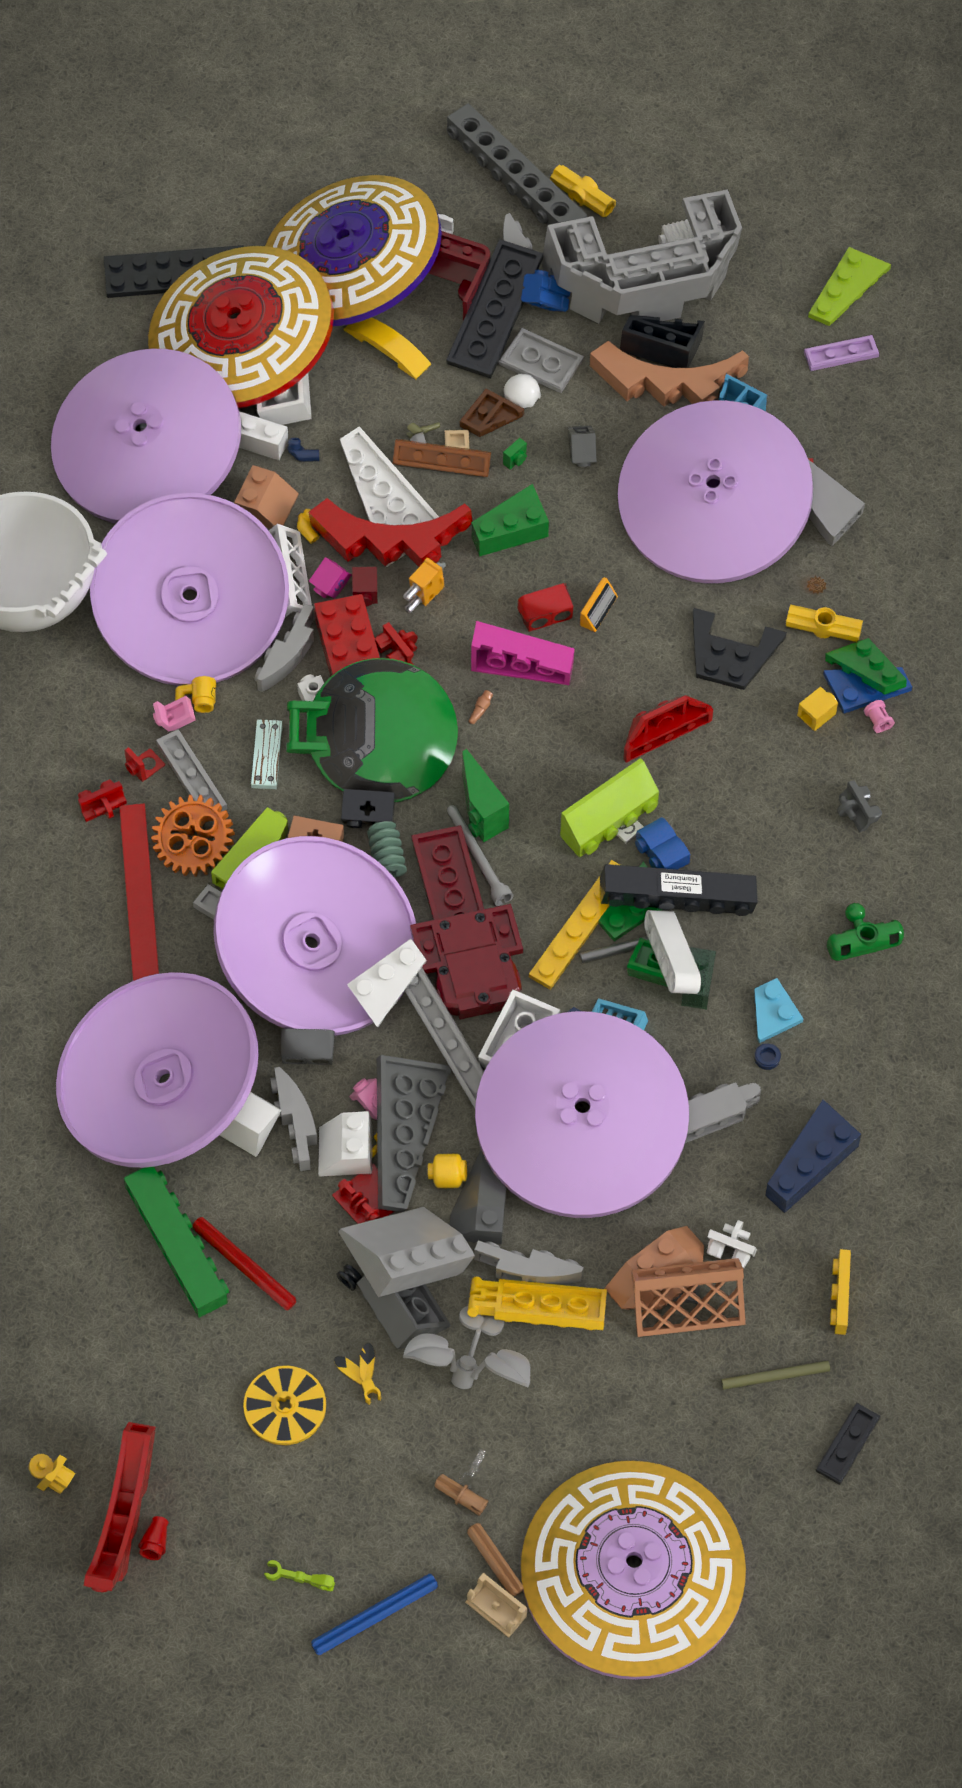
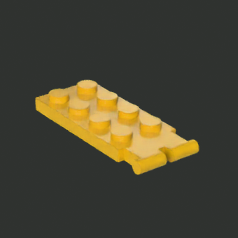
M476 1276L471 1281L467 1314L470 1317H476L477 1315L494 1316L495 1320H503L505 1322L515 1321L534 1325H555L563 1328L575 1327L586 1330H603L607 1289L499 1279V1282L485 1281Z

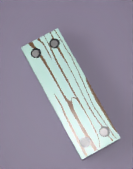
M257 720L251 788L277 789L282 721Z

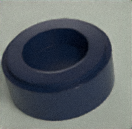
M769 1043L757 1047L754 1055L755 1063L765 1070L776 1068L781 1059L780 1050L775 1045Z

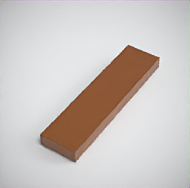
M401 439L395 440L393 464L483 477H488L491 452Z

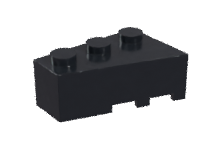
M630 315L622 329L620 350L669 367L689 368L702 341L705 321L697 320V324L682 323V319L676 318L675 322L660 321V317Z

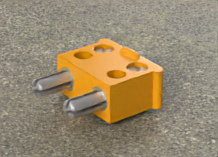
M426 558L423 564L410 576V588L403 595L405 600L410 601L405 606V610L408 613H411L420 603L426 606L445 587L443 569L446 565L444 562L435 563L431 559Z

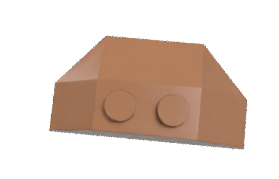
M687 1226L668 1230L629 1259L604 1289H607V1293L621 1309H635L631 1270L703 1262L704 1244ZM679 1287L671 1288L666 1296L674 1300L684 1291ZM652 1290L640 1292V1300L647 1305L657 1296ZM661 1299L653 1309L660 1310L668 1303Z

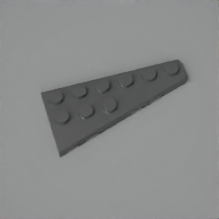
M380 1055L376 1058L378 1209L404 1212L408 1208L416 1183L415 1177L418 1168L422 1164L425 1146L428 1145L439 1111V1102L441 1096L444 1095L447 1077L452 1069L449 1065Z

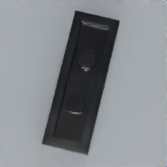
M856 1402L818 1465L816 1472L840 1485L878 1423L880 1415Z

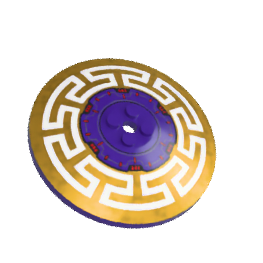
M367 175L338 181L307 196L280 220L265 246L290 251L302 257L316 268L325 281L332 298L334 308L333 326H342L374 317L406 298L423 281L433 266L439 252L442 231L439 215L432 201L419 187L396 177Z

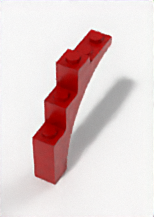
M328 498L308 512L311 526L347 562L354 557L360 556L367 548L384 566L397 561L403 553L418 567L423 564L426 558L437 563L442 557L440 547L447 545L459 532L467 530L473 522L471 509L465 503L452 512L436 519L408 525L380 524L357 518L340 509Z
M128 1422L123 1430L117 1470L107 1515L94 1557L84 1579V1586L91 1587L96 1592L112 1591L118 1581L122 1582L127 1573L131 1542L137 1532L141 1501L148 1487L155 1426Z

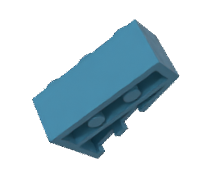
M726 374L719 401L740 402L766 411L767 394Z

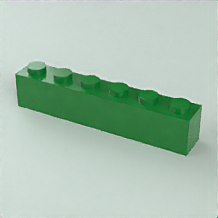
M144 1167L124 1177L127 1192L198 1318L227 1304V1294L230 1293L223 1278L218 1280L214 1273L217 1271V1268L212 1258H206L202 1252L205 1248L198 1235L193 1236L190 1231L192 1224L186 1213L181 1215L177 1208L180 1206V1203L175 1193H169L165 1187L168 1183L161 1170L157 1172L155 1167Z

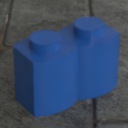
M663 817L636 831L635 845L641 854L646 853L650 858L649 864L651 868L678 870L690 863V852Z

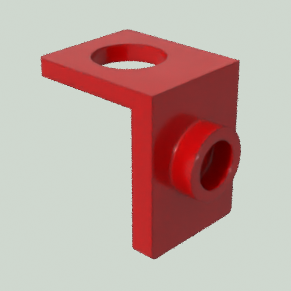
M129 747L124 750L126 769L132 776L136 775L142 782L165 766V763L152 749H148L140 756H137ZM144 758H153L156 762L155 767L146 770L142 762Z

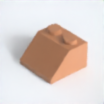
M252 465L234 504L250 512L266 528L271 529L276 524L284 526L299 493L276 472Z

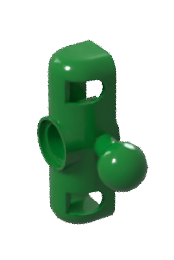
M852 903L847 906L845 915L854 924L855 928L843 931L841 934H831L826 946L830 957L835 961H840L899 946L904 938V930L898 920L876 924L864 922L865 909L863 905ZM898 933V942L889 944V935ZM862 937H868L870 940H865ZM850 945V952L842 956L841 947Z

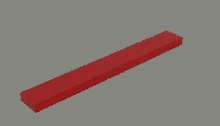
M145 803L119 806L133 981L159 974Z

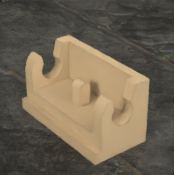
M483 1573L479 1577L475 1589L469 1590L465 1603L509 1638L527 1617V1607Z

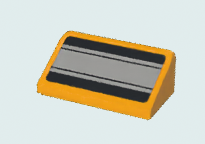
M607 578L601 579L580 613V626L593 632L597 631L618 597Z

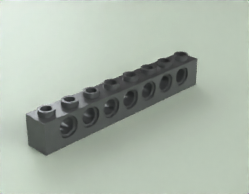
M469 103L447 116L448 135L452 139H457L466 153L471 152L481 167H487L491 171L492 177L496 181H501L511 195H516L525 209H531L540 223L551 225L588 217L581 208Z

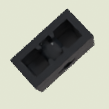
M344 789L342 822L347 823V827L362 828V824L373 825L384 821L394 822L395 793ZM367 805H371L372 809L375 810L370 812V816H366L365 812L362 811V809L367 808Z

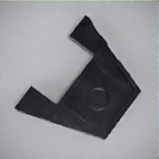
M694 608L693 633L696 678L745 690L765 662L774 654L775 650L786 638L787 632L765 627L759 647L709 635L715 613Z

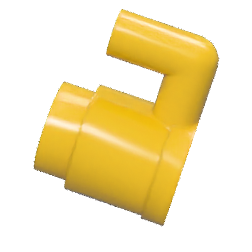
M209 676L195 677L191 684L177 686L175 689V701L186 694H192V703L196 712L209 713L213 711L216 702V680Z

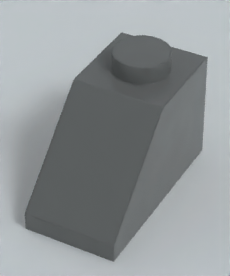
M592 426L567 427L572 463H576L578 467L591 466V462H597L596 435Z

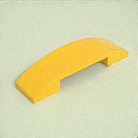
M372 317L348 324L344 328V331L360 342L365 340L398 363V368L415 380L431 366L429 360L410 341L388 325Z

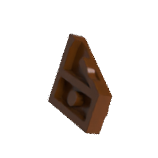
M485 389L460 420V427L481 437L523 417L524 408Z

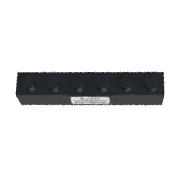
M605 864L600 875V903L609 904L613 907L625 905L634 906L639 909L652 907L660 908L661 910L679 909L687 912L706 911L712 914L733 913L738 916H746L753 913L758 903L757 880L755 875Z

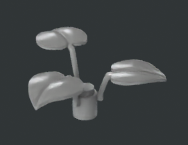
M468 1306L464 1307L459 1314V1320L462 1325L476 1330L468 1356L464 1355L456 1361L455 1351L452 1348H448V1341L441 1336L430 1333L414 1337L406 1346L403 1358L415 1359L433 1366H447L451 1363L450 1371L453 1372L451 1382L454 1386L461 1389L471 1388L474 1379H478L479 1373L485 1366L496 1375L527 1388L530 1385V1363L524 1355L516 1351L502 1349L498 1351L497 1355L491 1352L477 1366L473 1355L480 1333L483 1332L490 1336H496L503 1330L504 1321L495 1320L494 1316L488 1315L470 1317L467 1314Z

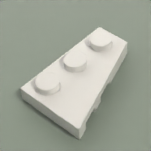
M410 939L347 985L375 1025L379 1027L385 1016L393 1008L401 994L427 960L412 939Z

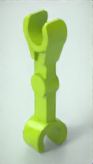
M270 1560L267 1563L268 1566L278 1569L275 1574L264 1573L265 1577L270 1581H276L280 1577H284L299 1583H309L318 1589L330 1592L334 1589V1578L330 1575H307L301 1571L285 1570L275 1560Z

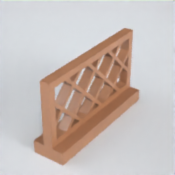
M739 1258L631 1270L638 1337L746 1325L743 1293L744 1273ZM736 1281L737 1288L730 1296L720 1290L725 1282ZM706 1284L711 1290L701 1299L693 1291L698 1285ZM679 1287L684 1293L674 1302L666 1294L671 1288ZM652 1290L657 1296L647 1305L640 1300V1292ZM715 1293L726 1299L717 1310L707 1303ZM688 1296H691L698 1302L697 1306L690 1313L680 1306ZM661 1299L671 1305V1308L663 1316L653 1309ZM731 1303L738 1309L739 1317L726 1318L721 1313ZM703 1307L713 1313L707 1321H699L695 1318V1315ZM676 1310L686 1316L680 1324H672L668 1321V1318ZM649 1313L659 1319L653 1327H642V1320Z

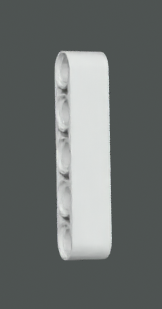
M647 910L644 920L645 931L669 991L671 993L698 994L701 985L700 972L674 911Z

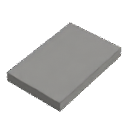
M521 328L499 360V365L518 374L530 375L537 383L562 393L584 361V356Z

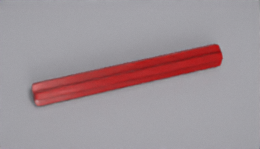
M199 1217L192 1226L195 1232L285 1310H290L296 1304V1298L205 1218Z

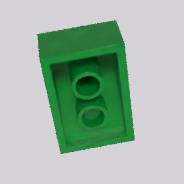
M465 749L462 751V777L469 818L468 828L475 838L479 836L484 843L509 828V803L470 752Z

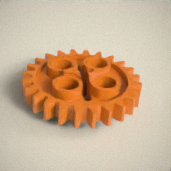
M189 795L188 802H184L182 797H179L178 805L170 801L171 809L169 811L164 808L161 809L165 816L163 818H155L160 826H152L153 831L158 834L151 837L153 842L158 843L153 846L155 852H160L157 857L160 861L165 860L164 865L166 868L173 865L172 870L174 873L182 869V874L186 876L189 870H191L193 875L197 877L198 870H202L207 875V867L211 866L214 869L216 867L215 862H220L223 859L222 854L229 852L226 846L234 845L233 840L228 838L235 835L234 830L229 828L233 825L231 819H226L229 816L226 810L221 812L222 806L220 803L213 806L214 801L212 798H209L204 803L202 795H199L197 801H194L192 795ZM181 818H189V822L186 825H178ZM206 822H214V825L211 829H202L203 825ZM172 831H178V832H179V833L171 834ZM213 837L215 838L214 841H210V840L206 839V838H213ZM176 842H184V845L181 849L172 850V847ZM203 845L208 846L206 853L197 854L199 847Z

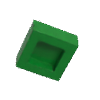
M521 438L517 439L503 452V465L509 470L515 465L520 466L527 457V443Z

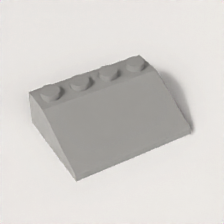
M425 1207L348 1226L338 1231L378 1297L457 1276L464 1272L475 1257L463 1235Z

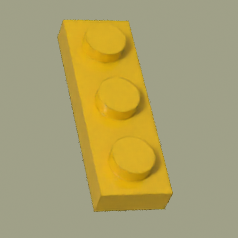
M840 1249L838 1259L833 1258L832 1275H837V1284L832 1283L831 1300H836V1309H831L830 1325H835V1334L846 1335L848 1326L851 1250Z

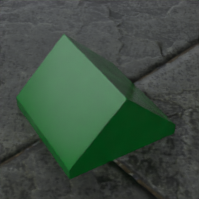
M640 938L627 965L628 976L668 987L650 941Z

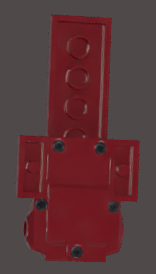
M461 825L411 835L433 919L410 925L413 942L427 960L422 967L426 974L437 973L436 991L449 1013L459 1016V1020L502 1011L512 990L520 993L522 991L519 972L511 960V956L523 953V946L511 904L484 909Z

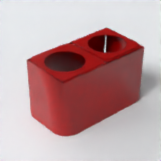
M562 583L532 592L518 599L517 609L529 632L572 619L573 604L566 583L565 585ZM561 612H570L569 617L564 620L556 621L554 619ZM546 618L548 620L542 627H531L532 623L538 619Z

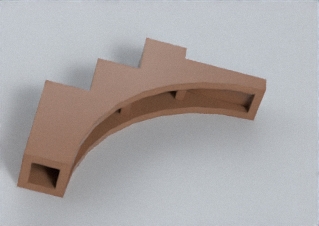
M609 341L590 353V367L626 401L633 397H640L646 389L664 407L670 402L672 404L676 403L682 395L692 404L705 401H719V392L722 391L726 374L734 378L743 377L748 371L749 356L742 350L734 356L712 365L695 368H670L638 360L622 352Z

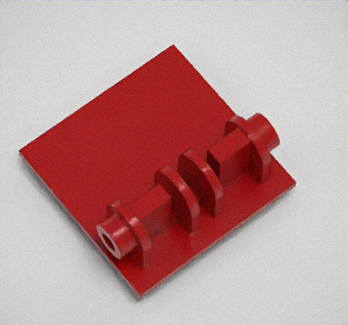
M372 1164V1174H358L351 1181L343 1179L338 1184L340 1189L332 1194V1197L357 1224L383 1218L394 1212L378 1209V1168L374 1164Z

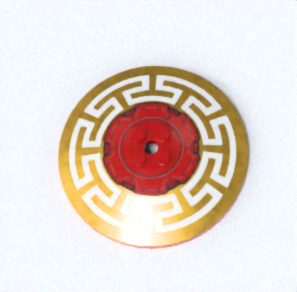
M268 246L235 248L218 253L199 262L182 274L169 287L154 311L149 328L148 346L149 349L180 351L204 361L225 380L236 400L238 408L248 407L272 399L299 382L314 367L323 354L331 336L334 321L333 302L329 289L320 273L302 257L287 250ZM240 313L237 318H230L232 314Z

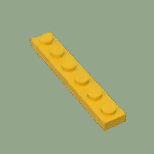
M613 860L609 863L610 865H620ZM600 876L529 973V978L550 990L596 928L601 916L610 906L609 904L600 903Z

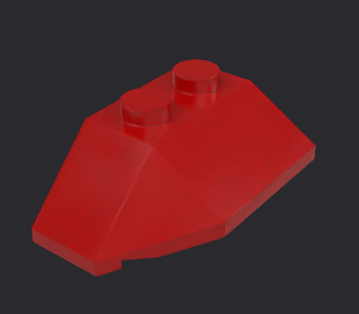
M684 695L670 701L665 700L649 711L640 712L633 718L624 747V761L627 763L711 722L713 718L712 706Z

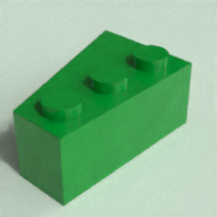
M533 484L472 522L471 537L479 557L549 536V520Z

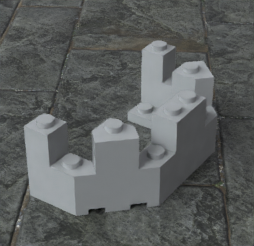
M727 189L683 198L682 206L693 232V238L607 255L593 216L548 225L543 250L544 258L541 264L544 271L549 272V275H554L559 287L572 293L570 310L598 324L607 311L615 315L631 313L637 316L660 317V321L681 318L684 301L699 298L711 301L726 277L729 261L738 247L742 226Z

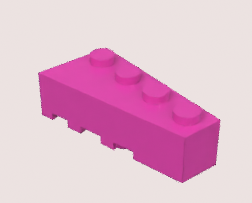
M476 621L471 645V671L570 685L575 649Z

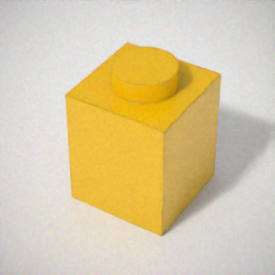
M819 687L799 703L797 716L816 731L836 715L838 702L832 693L826 692L822 687Z

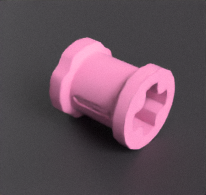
M876 700L865 707L864 714L870 717L876 733L888 730L895 724L892 717H889L885 710L884 701Z

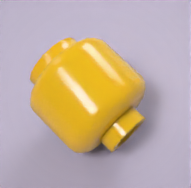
M437 1154L434 1157L433 1163H428V1179H433L437 1188H459L463 1181H467V1162L462 1160L459 1154Z

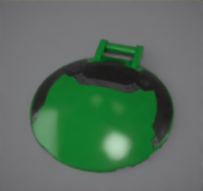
M373 658L355 662L332 675L319 689L313 701L287 702V711H289V742L286 743V752L311 754L312 759L325 779L341 791L352 789L394 792L396 796L395 802L411 799L430 789L442 778L456 750L458 738L457 719L448 695L441 685L428 673L404 661ZM299 713H307L306 742H299Z

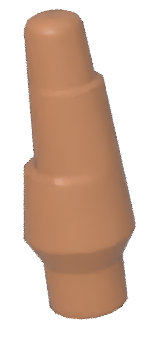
M485 690L482 696L478 697L475 709L468 721L469 723L475 724L490 706V700L493 697L490 691Z

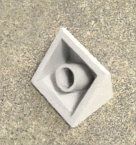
M250 1092L238 1115L220 1136L256 1157L272 1130L281 1109Z

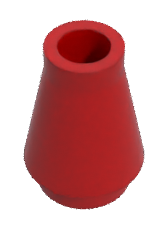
M154 1516L152 1518L151 1524L138 1545L140 1555L146 1559L160 1560L161 1556L166 1553L167 1526L169 1522L164 1517Z

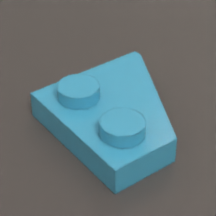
M778 978L754 989L757 1040L759 1043L803 1022V1017Z

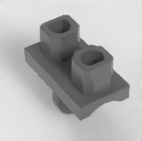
M855 780L848 781L847 788L839 795L841 805L838 807L837 813L840 817L848 816L851 821L853 820L860 833L867 830L870 824L877 822L882 815V811L879 806H869L868 800L871 797V792L868 787L858 786Z

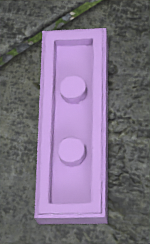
M872 335L804 349V355L810 371L879 357V352Z

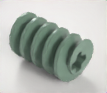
M379 822L373 824L367 831L371 855L394 878L400 877L407 872V867L404 865L405 858L402 856L403 849L400 847L402 845L399 839L400 832L395 829L396 823Z

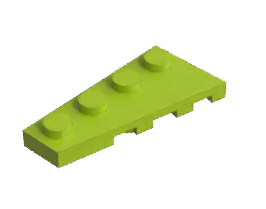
M849 247L811 308L808 317L830 326L870 286H873L884 273L886 274L891 269V264Z

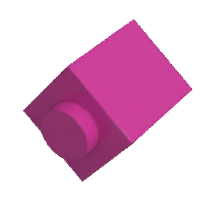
M325 557L309 582L315 586L313 590L323 598H326L328 595L335 599L352 574L336 562Z

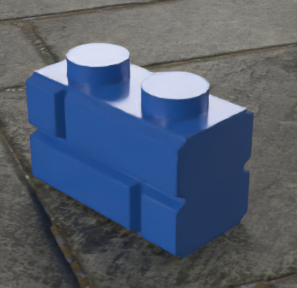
M535 270L534 274L524 275L523 286L525 288L522 289V302L549 311L566 312L568 310L570 300L568 297L571 292L559 287L554 275H549V272L543 270Z

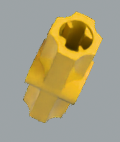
M558 165L550 176V180L557 187L568 193L571 200L578 202L579 206H587L601 217H607L616 206V200L599 190L596 182L589 176L580 177L564 165Z
M790 605L786 620L787 627L813 632L819 638L832 636L855 642L859 641L863 620L836 615L832 609L827 607L813 610L795 605Z

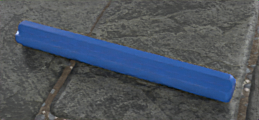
M428 1574L313 1639L311 1642L313 1650L317 1655H321L432 1592L438 1587L436 1579L432 1574Z

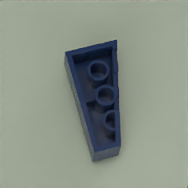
M822 1100L767 1183L765 1196L783 1213L787 1212L859 1147L861 1133L826 1101Z

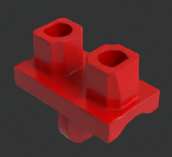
M389 622L384 624L383 633L375 637L378 652L382 653L392 648L394 652L386 655V658L414 665L411 659L414 656L413 652L417 650L415 643L418 636L413 631L406 633L404 630H400L397 633Z
M110 779L101 783L100 790L92 793L85 790L78 794V803L86 822L103 814L108 819L113 818V810L127 804L121 783L119 781L114 783Z

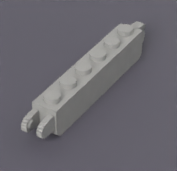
M736 1082L730 1085L722 1084L712 1092L707 1094L699 1093L688 1100L689 1124L685 1143L743 1121L746 1109L758 1104L760 1100L761 1089L759 1084L750 1083L738 1087Z

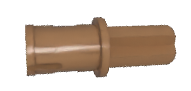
M441 1474L435 1482V1488L455 1500L454 1504L458 1505L459 1503L478 1516L482 1514L489 1502L468 1489V1485L463 1487L444 1474Z

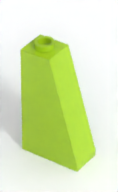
M267 807L211 871L212 883L223 890L233 872L252 853L273 842L285 839L289 832L288 820L285 815L279 811L274 812Z

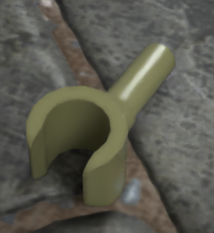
M437 422L421 428L417 424L411 423L407 427L410 432L406 433V435L411 438L421 432L425 434L440 428V423Z

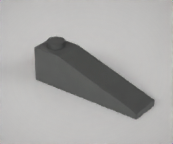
M480 1150L450 1214L449 1225L460 1232L467 1242H478L479 1240L484 1243L489 1241L495 1244H502L507 1187L494 1174L482 1150Z

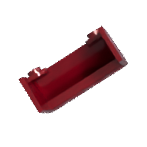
M442 231L439 252L428 273L460 284L458 296L463 301L464 321L490 262V250L483 244Z

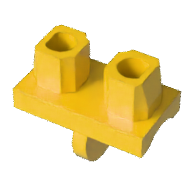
M37 1454L29 1462L30 1474L35 1478L42 1479L37 1485V1488L42 1491L50 1487L61 1494L76 1473L63 1465L67 1459L61 1455L52 1462L48 1455Z

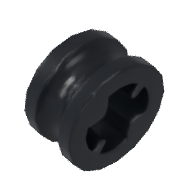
M346 1264L343 1267L344 1271H339L336 1275L340 1282L351 1291H354L357 1282L362 1276L355 1268Z

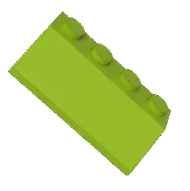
M641 758L561 813L560 837L579 858L585 853L590 855L595 852L599 844L604 840L610 841L615 838L619 832L618 828L621 826L630 827L638 820L641 814L644 812L649 814L657 807L659 790L645 762Z

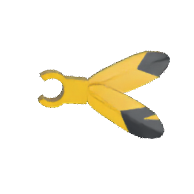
M370 1343L365 1344L361 1350L360 1367L346 1357H335L334 1362L337 1368L362 1386L365 1402L368 1405L371 1403L370 1398H368L370 1393H376L378 1400L381 1401V1392L372 1381L375 1351Z

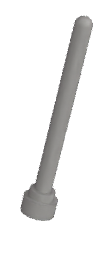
M450 805L447 808V812L455 826H462L467 847L491 886L490 896L496 906H500L503 904L500 901L504 899L505 903L511 901L513 893L510 888L504 885V883H500L456 806Z

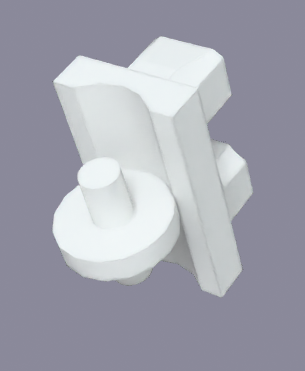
M740 1220L737 1221L735 1227L725 1223L723 1231L732 1234L731 1237L711 1229L707 1236L710 1239L707 1254L721 1259L725 1247L728 1246L735 1249L732 1259L739 1258L743 1268L747 1265L750 1257L755 1256L757 1249L738 1240L739 1237L748 1240L751 1234L742 1230L744 1222Z

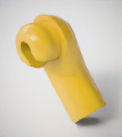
M305 509L298 516L297 529L312 544L320 536L310 524L308 512L311 509Z

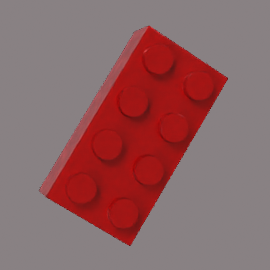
M362 594L314 603L315 621L330 677L337 671L355 662L380 658Z

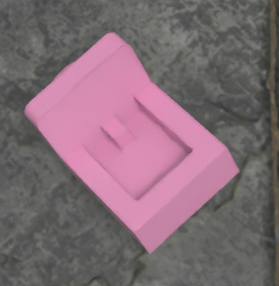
M187 696L166 706L158 701L153 703L155 710L153 717L156 724L162 726L168 732L177 730L195 721L191 699Z
M364 1078L353 1087L354 1092L349 1097L353 1101L358 1100L363 1108L369 1111V1115L374 1120H377V1079L366 1080Z

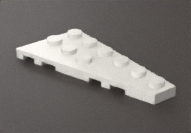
M360 426L340 439L343 452L370 522L388 525H408L430 521L439 517Z

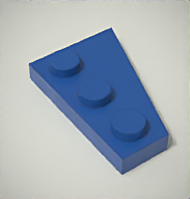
M902 667L896 668L907 679L906 687L885 695L863 683L862 678L854 673L847 674L842 670H824L823 672L843 714L865 707L876 700L883 701L912 691V685Z

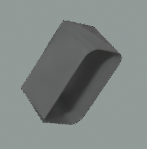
M328 1029L281 1030V1057L283 1064H333L335 1031ZM287 1059H298V1060H302L303 1062H300V1063H289V1062H286L285 1060H287ZM312 1060H327V1061H329V1063H326V1064H317V1063H312L311 1061H312Z

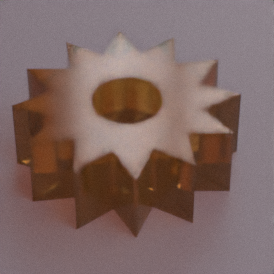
M815 576V578H810V581L807 582L809 591H813V593L817 592L818 594L819 591L823 593V590L826 589V583L820 577L817 578Z

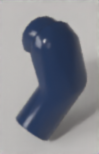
M296 437L288 440L287 450L297 461H319V449H305L301 446V440Z

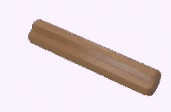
M476 1523L468 1529L469 1537L506 1591L513 1597L523 1591V1585L481 1524Z

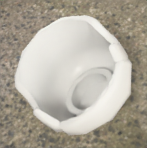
M518 374L511 377L504 386L505 399L522 408L533 407L537 399L541 397L537 381L527 374Z

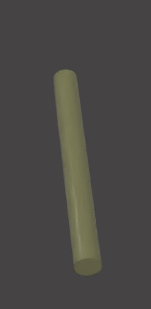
M822 1361L721 1379L723 1390L829 1372L830 1364L829 1361Z

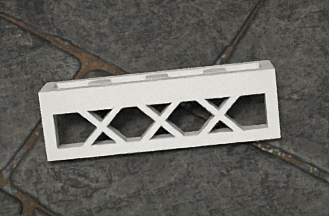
M276 524L269 532L278 544L287 568L289 581V598L285 616L287 617L293 611L300 612L304 603L311 606L312 603L300 532ZM286 536L292 538V540H293V546H292V544L287 540V537H286ZM290 555H291V556L293 557V559L296 561L297 567H296L295 564L290 560ZM293 575H294V576L296 577V579L299 581L300 587H299L298 584L293 580ZM296 595L303 602V605L297 604Z

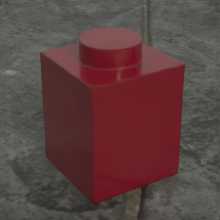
M352 567L353 596L362 594L366 607L378 604L377 567Z

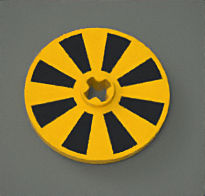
M277 1366L262 1372L251 1382L244 1397V1415L251 1430L264 1441L276 1445L297 1444L312 1436L322 1424L326 1413V1397L319 1381L309 1372L294 1366ZM287 1399L290 1400L291 1408L285 1407L281 1410L279 1401L285 1402Z

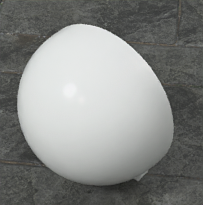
M13 492L0 495L1 630L10 632L37 631L63 620L78 607L86 596L92 583L95 567L107 555V552L102 549L101 543L93 539L91 528L83 515L72 505L57 497L37 492Z

